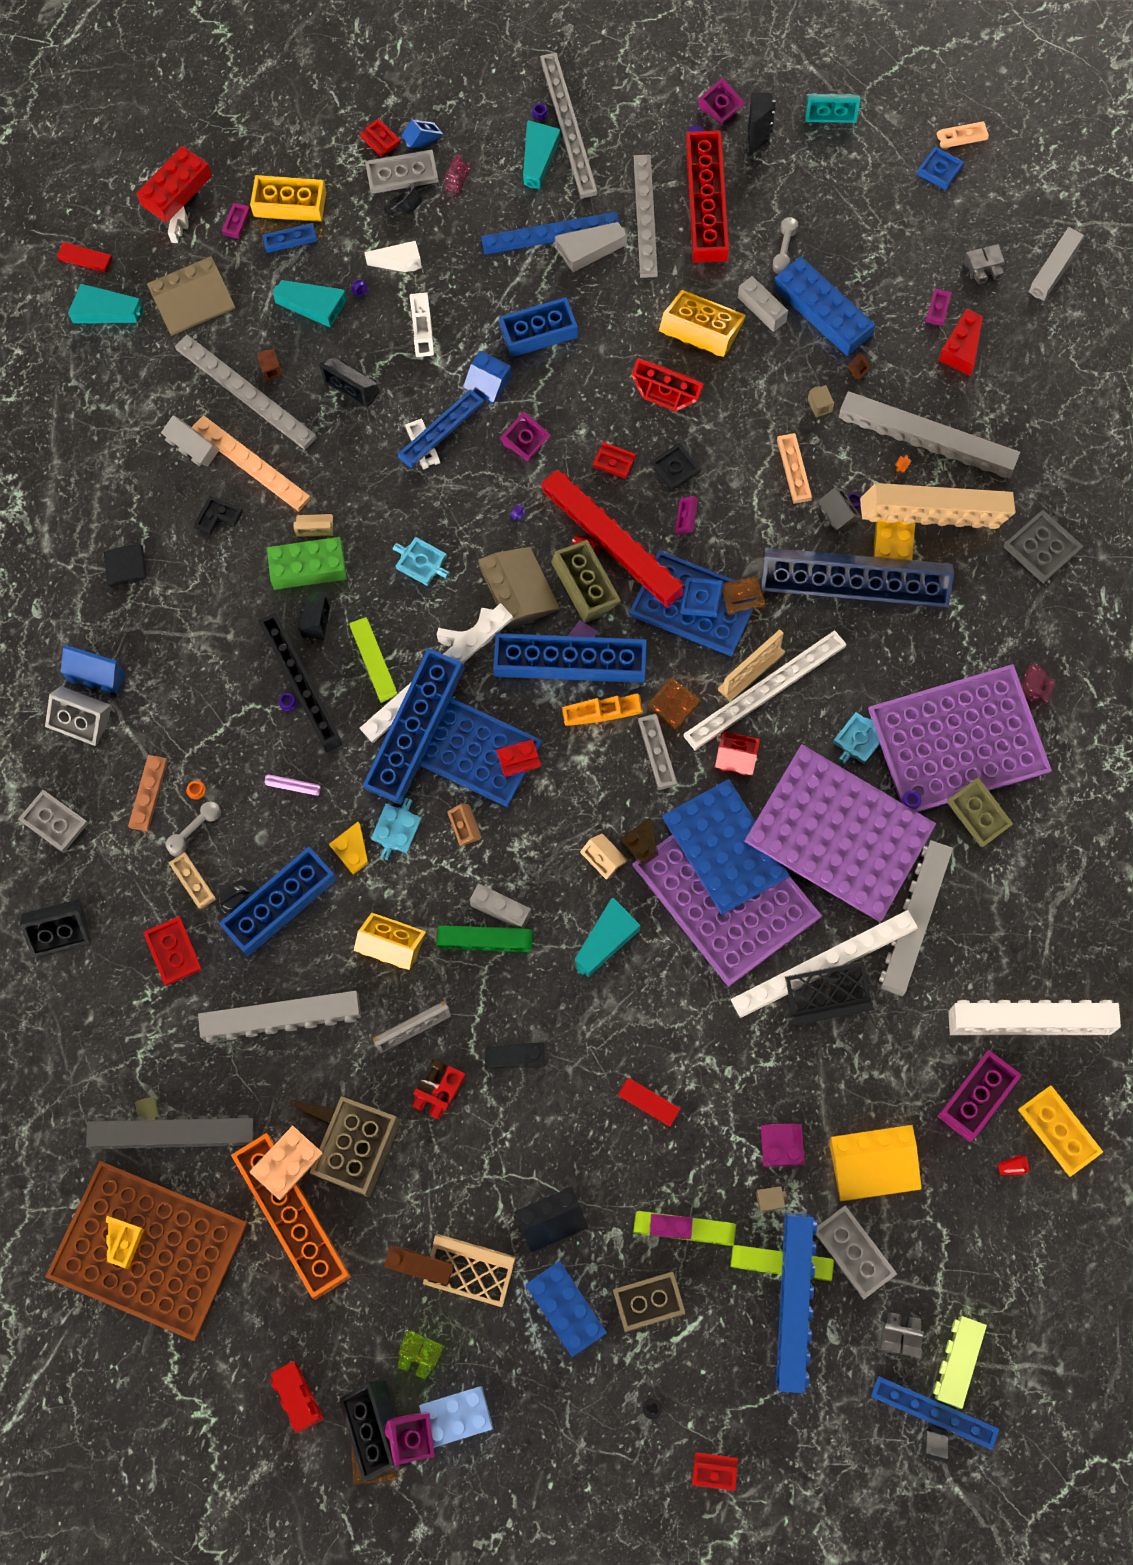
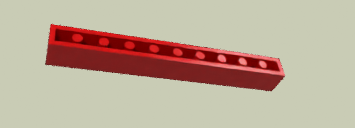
M556 470L541 483L543 492L666 608L683 595V583L677 577L674 578L670 575L668 568L664 565L661 566L654 555L648 554L641 543H636L628 531H623L615 519L611 520L602 507L598 508L590 496L586 497L577 484H572L570 478L565 473L562 474Z

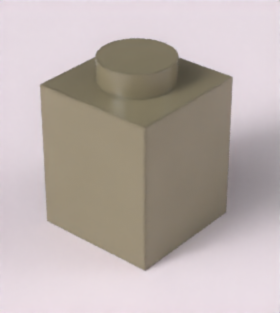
M827 386L812 388L809 391L808 402L815 417L833 412L834 401Z
M782 1186L756 1191L759 1213L784 1209L785 1204L788 1203L786 1191H782Z

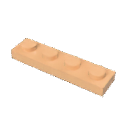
M796 434L778 436L777 442L793 504L811 501L812 495Z

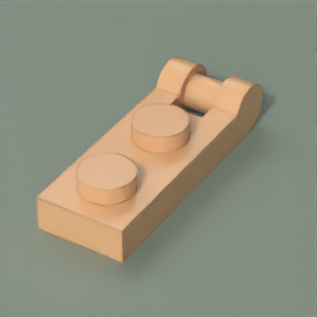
M984 121L942 129L937 132L942 150H947L952 146L987 140L989 136Z

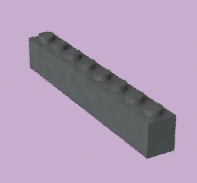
M219 1115L217 1119H208L209 1116H196V1119H188L187 1116H177L176 1120H167V1117H155V1120H147L146 1117H135L134 1121H126V1118L123 1117L114 1118L113 1121H105V1118H93V1121L87 1122L86 1147L88 1149L246 1146L254 1141V1120L249 1118V1115H237V1118Z

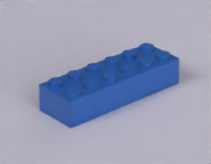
M801 256L775 277L774 289L847 357L873 336L875 323Z
M307 847L223 919L219 925L244 954L249 957L336 882L337 878L310 847Z

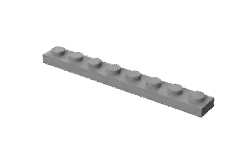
M634 155L640 278L657 277L651 155Z

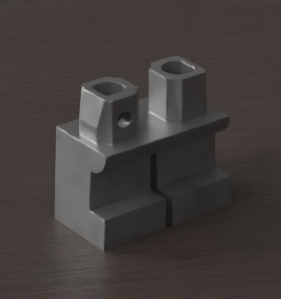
M999 244L985 247L983 250L981 248L966 252L964 264L966 268H969L971 279L975 278L978 284L987 282V275L991 274L994 280L1002 279L1004 259Z
M889 1313L887 1323L883 1324L878 1350L921 1358V1345L924 1331H921V1319L909 1317L908 1327L906 1328L900 1326L902 1315Z

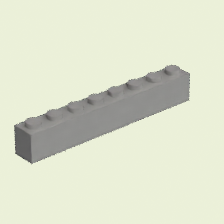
M930 840L928 846L924 845L921 856L924 857L922 863L918 862L915 874H918L916 881L912 880L909 891L912 892L910 899L906 898L903 909L908 910L918 929L891 942L894 948L892 953L888 952L885 963L888 966L886 971L882 970L879 982H882L880 989L900 996L905 994L953 850L952 847Z
M357 991L198 1014L200 1038L207 1043L218 1042L220 1038L234 1040L241 1035L254 1037L261 1032L275 1034L278 1030L285 1029V1031H295L297 1027L305 1026V1028H315L317 1024L323 1023L327 1026L335 1025L337 1021L343 1020L346 1023L357 1021V1018H361L359 994Z

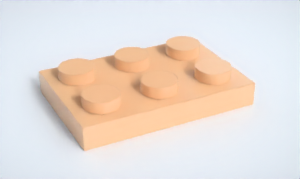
M292 1126L252 1168L250 1174L275 1197L281 1200L323 1153Z

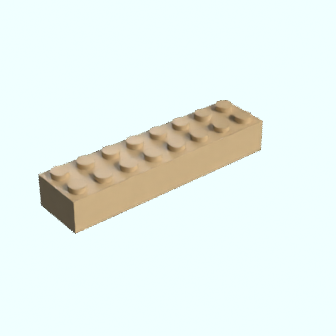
M875 483L860 498L862 519L871 522L882 520L888 523L899 521L905 524L916 522L922 525L933 523L939 526L949 524L956 527L966 525L973 528L983 526L996 529L1015 514L1013 492Z

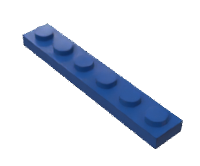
M470 389L398 453V458L412 468L483 405L484 399Z
M877 1376L870 1397L993 1450L999 1432L998 1428Z

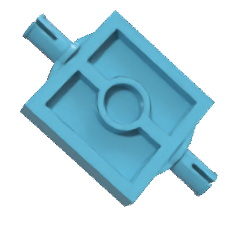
M417 537L406 548L398 543L393 547V550L401 554V559L396 564V569L427 586L437 574L445 579L448 578L450 572L441 568L447 558V554Z
M855 712L833 741L834 744L844 751L838 759L840 763L842 761V764H845L850 756L865 764L880 745L872 719L864 718L857 712Z
M405 798L401 808L385 804L371 837V840L384 846L380 856L382 859L385 857V860H388L392 850H398L406 854L409 851L422 820V817L408 811L413 802L411 799L408 801V798Z

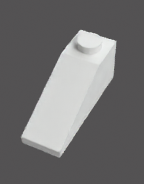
M416 241L364 252L367 265L402 272L415 271L422 268Z

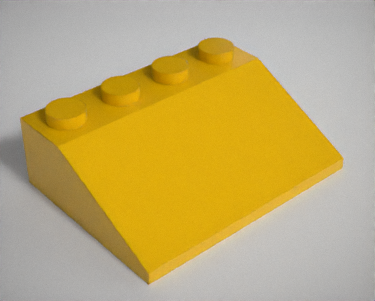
M681 290L663 313L659 331L667 336L680 339L682 342L695 345L699 349H705L717 356L724 357L735 340L746 315Z
M913 1125L834 1136L829 1139L840 1202L922 1189Z

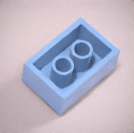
M482 1386L419 1405L421 1413H430L434 1448L494 1429Z

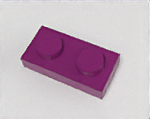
M233 203L223 226L222 234L239 239L250 214V207Z
M934 288L926 322L943 326L952 292Z
M694 495L680 499L675 533L679 535L693 532L698 498Z
M651 1214L650 1236L691 1239L693 1218Z

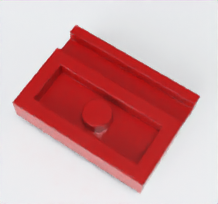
M379 119L367 126L365 131L359 132L360 137L381 158L384 157L385 153L391 152L401 144L400 139Z
M602 442V446L593 462V467L627 479L633 462L636 459V454Z
M533 739L496 750L504 777L541 767Z
M695 1452L692 1485L735 1491L738 1458Z

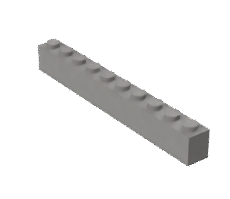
M849 391L840 409L839 418L845 422L855 423L862 428H869L882 435L886 434L898 441H905L915 447L928 449L932 453L945 455L949 459L962 461L966 465L976 466L983 471L993 472L1003 478L1007 477L1010 479L1020 454L1017 450Z

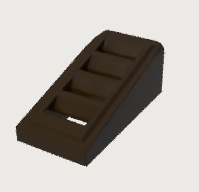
M298 1101L294 1104L298 1110L328 1125L335 1112L334 1108Z

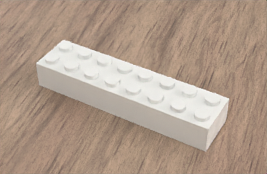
M959 1000L948 1011L950 1035H1111L1121 1027L1119 1003H1112V1000H1101L1099 1003H1092L1091 1000H1081L1079 1003H1071V1000H1061L1059 1003H1051L1050 1000H1040L1038 1003H1031L1030 1000H1020L1018 1003H1010V1000H1000L998 1003H990L989 1000L977 1001L978 1003H970L969 1000Z

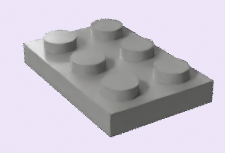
M44 790L39 793L18 819L63 853L88 824L86 820Z

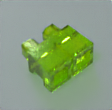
M407 1330L398 1353L400 1358L397 1367L408 1372L412 1362H417L420 1365L415 1375L427 1379L431 1370H435L445 1346Z

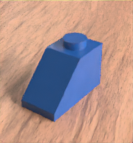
M412 119L401 136L406 141L405 143L408 147L422 149L442 137L443 133L434 122Z

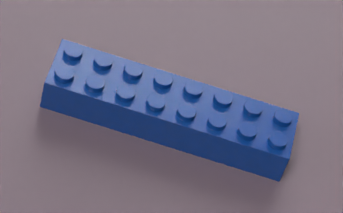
M496 633L493 665L494 676L645 683L647 640Z
M427 648L365 779L363 787L366 790L399 805L402 804L465 670L462 662Z
M785 1213L776 1369V1386L778 1391L805 1393V1387L809 1388V1374H807L806 1365H810V1352L807 1349V1343H811L812 1332L808 1327V1321H812L813 1309L809 1306V1299L813 1300L814 1287L810 1284V1280L815 1275V1265H813L811 1260L812 1256L816 1254V1243L812 1240L813 1234L817 1233V1221L810 1214Z

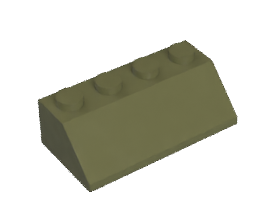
M588 540L554 552L551 563L584 623L602 617L621 602Z

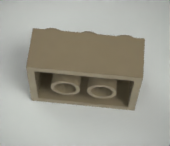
M674 1272L613 1289L624 1332L685 1315Z

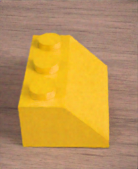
M371 913L358 931L354 951L409 970L417 958L426 931Z

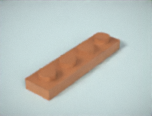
M148 755L129 821V828L149 831L168 762L167 758Z

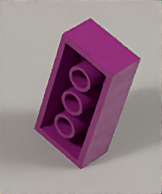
M988 1050L937 1117L971 1142L1022 1075Z

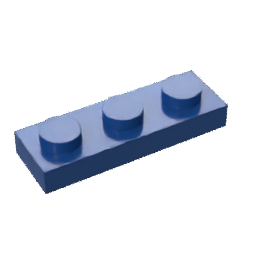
M313 223L262 235L267 253L317 242Z

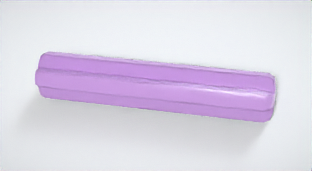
M270 774L265 777V784L268 786L312 795H319L321 791L319 784Z

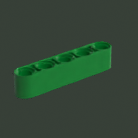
M467 926L437 927V948L511 952L532 951L533 931L530 929Z

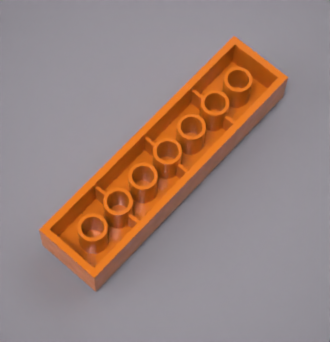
M266 1133L231 1156L308 1292L316 1300L351 1278V1275L298 1183L279 1200L250 1174L252 1168L275 1145L271 1136Z

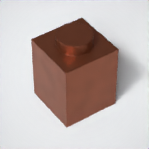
M274 349L265 350L257 354L265 381L283 376Z

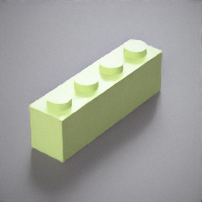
M963 1316L959 1317L958 1320H954L951 1329L954 1335L952 1341L948 1340L945 1352L948 1355L946 1361H942L939 1373L942 1375L940 1382L936 1381L933 1389V1394H935L934 1400L958 1409L963 1408L987 1325Z

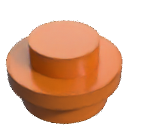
M907 455L904 457L900 456L895 463L897 472L901 471L903 473L909 466L911 460L908 459Z
M192 781L187 786L186 791L191 799L197 800L205 795L206 787L201 781Z

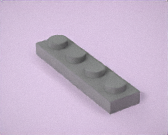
M657 714L638 718L658 790L677 786Z

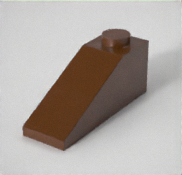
M397 1245L389 1247L384 1267L448 1285L454 1264Z

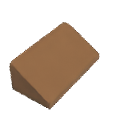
M461 803L447 811L459 846H464L482 838L469 804Z

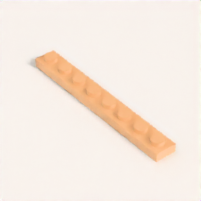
M204 415L192 426L194 430L217 446L222 454L298 512L310 501L311 498L307 493Z

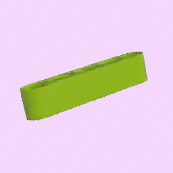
M367 617L349 623L380 703L393 699L397 695V691Z
M636 1211L633 1232L650 1235L651 1214L659 1213ZM693 1218L691 1239L681 1240L733 1246L736 1224Z
M733 1245L730 1267L782 1275L783 1252ZM812 1256L811 1262L815 1265V1275L811 1279L832 1281L834 1259Z

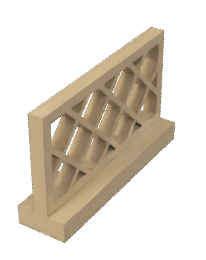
M780 629L725 678L724 683L718 687V691L729 702L741 695L785 655V651L781 648L784 633Z
M440 1234L435 1235L430 1256L436 1258L437 1249L444 1250L449 1257L445 1262L451 1261L456 1270L451 1277L458 1274L463 1285L456 1289L452 1288L450 1283L446 1286L424 1279L423 1284L503 1307L517 1257ZM459 1255L465 1256L469 1265L460 1270L453 1260ZM482 1261L485 1262L489 1270L479 1276L473 1265ZM471 1267L476 1278L466 1283L460 1272ZM498 1267L508 1269L506 1278L498 1281L493 1272ZM491 1273L496 1284L486 1289L480 1278ZM478 1280L483 1289L477 1295L471 1293L467 1286ZM505 1281L504 1286L502 1288L500 1284ZM498 1286L502 1293L500 1301L491 1299L487 1291Z

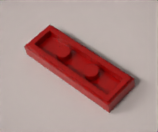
M66 242L62 243L57 254L58 260L105 273L113 259L109 254Z
M629 1077L618 1094L619 1097L669 1127L680 1111V1108Z

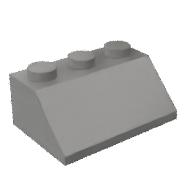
M60 686L49 694L45 727L96 746L109 722L111 705Z

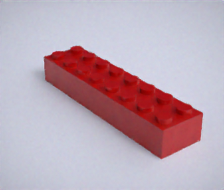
M721 131L686 132L693 263L728 262L729 244Z

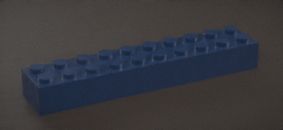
M765 548L761 591L949 607L954 569L953 564Z

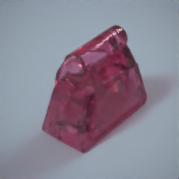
M456 154L451 160V165L445 173L444 190L457 194L470 170L466 161L459 154Z
M1031 663L1026 669L1021 683L1026 700L1035 701L1039 699L1049 702L1056 680L1047 676V673L1035 663ZM1043 685H1047L1045 691L1042 690Z

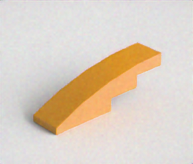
M638 693L621 698L619 696L603 700L596 698L562 707L566 726L608 721L643 713L641 698Z

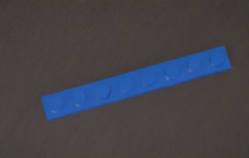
M617 212L484 235L481 236L484 255L552 243L555 242V236L615 222L620 224Z

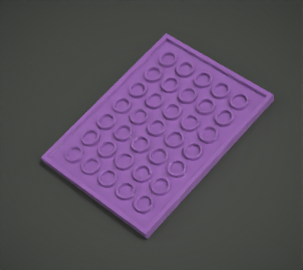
M1013 664L868 708L900 802L902 803L904 793L910 790L918 792L922 798L921 805L914 809L916 812L948 804L946 800L978 777L988 791L1052 772Z
M801 744L744 842L878 922H881L936 823Z
M673 835L657 845L659 855L644 866L638 860L632 865L728 987L822 917L790 876L774 887L721 915Z

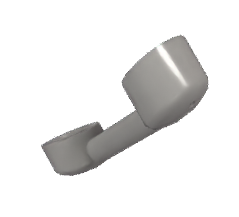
M792 217L785 218L781 222V232L784 237L780 254L776 255L773 259V271L776 274L781 273L790 265V258L787 256L790 237L798 232V221Z
M215 802L204 803L200 808L201 814L180 834L171 835L167 839L166 848L172 856L178 857L186 851L185 839L205 820L215 821L221 816V809Z

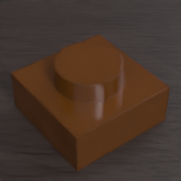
M858 354L848 365L855 379L861 380L872 368L863 354Z

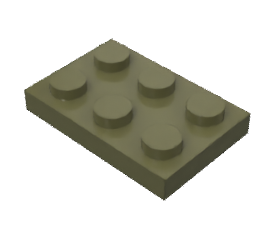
M979 777L946 800L980 847H984L1013 825Z

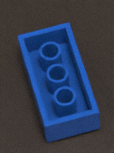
M567 297L499 317L500 330L510 358L578 338V326Z
M560 1261L525 1284L572 1358L607 1334Z

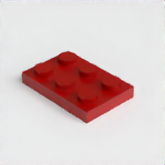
M180 916L143 932L165 986L202 970Z

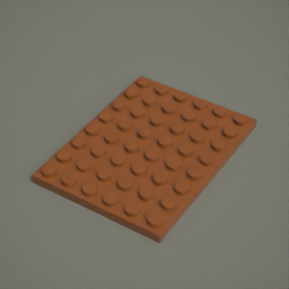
M99 1161L45 1277L196 1342L248 1223ZM107 1216L144 1229L129 1269L107 1262Z

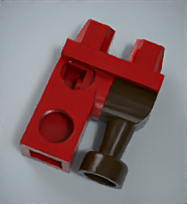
M432 1059L430 1073L426 1079L419 1082L417 1089L413 1093L415 1098L412 1107L422 1112L428 1102L433 1105L429 1115L439 1120L445 1111H449L458 1090L467 1076L465 1073L449 1066L439 1084L436 1082L439 1072H444L447 1065Z

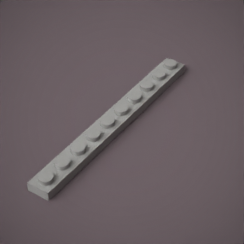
M557 53L540 56L541 65L580 199L596 196V185Z
M186 335L175 345L178 352L304 450L317 439L315 433L189 335Z

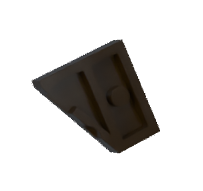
M650 818L620 838L621 843L643 866L659 855L653 823Z

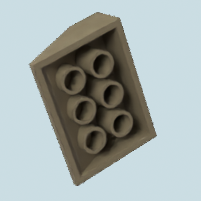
M212 256L147 283L171 336L236 309Z
M531 547L497 552L479 559L481 573L497 606L501 603L514 618L506 625L509 631L560 610Z
M341 1096L319 1148L323 1155L314 1163L309 1173L370 1198L401 1120L394 1115Z

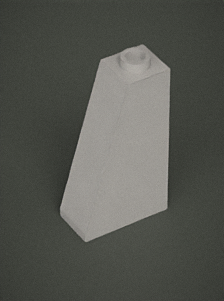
M615 222L555 236V247L571 271L575 272L627 245L628 233L624 227Z
M1070 227L1067 228L1032 282L1029 293L1043 301L1047 298L1076 257L1084 237L1083 234Z

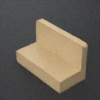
M297 515L296 522H294L296 537L333 536V515Z
M603 834L591 838L580 851L605 879L610 878L618 867L626 864L628 861Z

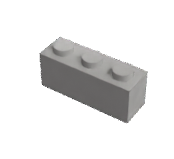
M753 276L739 286L738 299L773 332L787 322L788 310Z
M174 415L161 432L166 437L165 441L172 446L176 444L179 447L178 451L185 456L189 454L192 457L191 461L198 466L203 464L208 467L220 450L187 423Z
M479 883L469 900L471 907L515 928L524 929L532 915L531 908Z

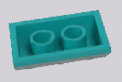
M807 94L805 122L856 123L860 97L858 94Z

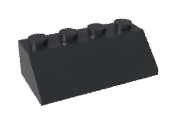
M386 1381L368 1382L339 1398L363 1482L394 1473L410 1465V1462L397 1467L394 1466L390 1440L385 1435L387 1421L396 1418Z

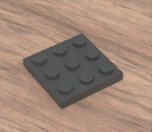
M1042 510L1012 536L1003 547L1044 584L1079 553L1084 546L1049 514Z

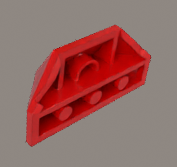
M637 358L631 374L643 399L673 411H678L697 402L704 383L688 375Z

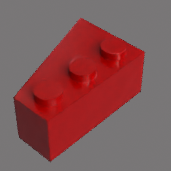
M969 309L965 310L944 345L939 361L971 376L975 364L983 316Z
M292 1361L271 1373L273 1378L270 1380L272 1387L275 1391H278L281 1397L279 1399L280 1403L287 1412L289 1422L295 1432H303L324 1420L296 1361Z

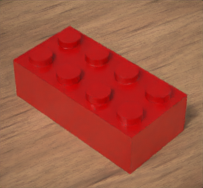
M182 146L136 193L141 206L168 223L212 177L209 164Z

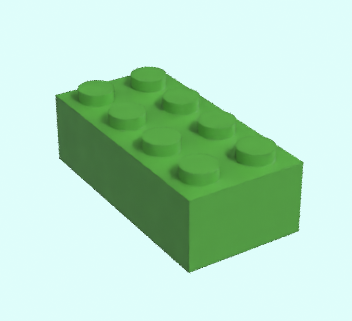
M340 537L267 547L270 581L274 590L347 579L344 550Z

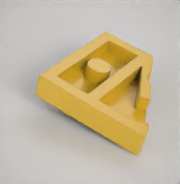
M359 822L329 844L353 875L368 864Z
M107 1216V1262L129 1269L144 1229Z

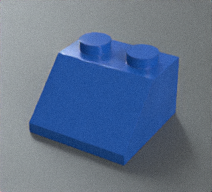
M479 351L470 365L463 389L466 391L471 389L482 399L494 404L512 378L511 366Z

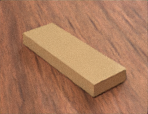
M185 852L169 862L200 910L216 900Z

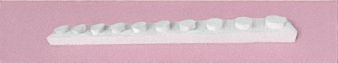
M500 603L443 655L464 663L495 636L496 633L514 619L513 616ZM410 684L360 727V730L372 743L390 729Z
M834 630L684 733V738L696 751L844 649L846 643Z
M907 910L732 998L731 1002L739 1017L742 1018L788 995L785 976L849 964L917 930L918 927ZM815 975L811 978L809 983L821 977L819 975ZM800 979L790 980L791 988L795 991L804 984Z

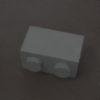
M834 487L819 500L822 512L830 518V524L835 530L845 532L861 519V516L843 489Z

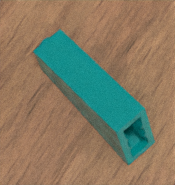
M528 120L523 170L524 185L530 188H541L561 141L560 129Z
M281 280L279 285H276L273 290L276 304L327 327L332 326L347 302L345 290Z
M80 284L68 314L72 323H138L139 318L143 315L144 307L139 298Z
M614 898L608 903L575 958V968L581 975L586 974L590 977L640 931V924Z

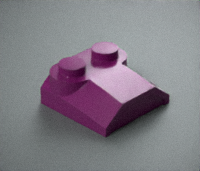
M723 77L697 101L700 110L704 113H709L720 125L726 123L745 105L742 98Z
M523 411L500 439L506 448L512 449L528 462L551 435Z
M770 1124L761 1126L763 1167L804 1166L805 1153L803 1150L801 1124Z
M430 1413L410 1414L387 1421L385 1435L390 1440L395 1467L400 1464L435 1457Z

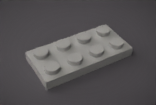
M433 150L365 161L371 194L408 188L412 183L420 186L438 182Z
M846 1205L817 1226L815 1236L863 1300L897 1275Z

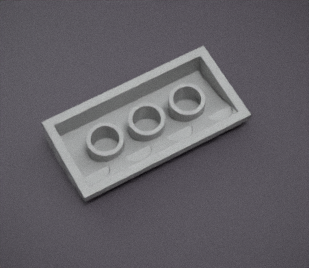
M442 1001L374 1037L373 1041L379 1052L383 1053L451 1017L450 1011L445 1001Z

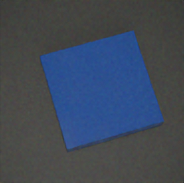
M935 146L918 169L917 175L947 190L963 168L965 162Z
M687 577L680 610L681 614L718 617L724 581Z

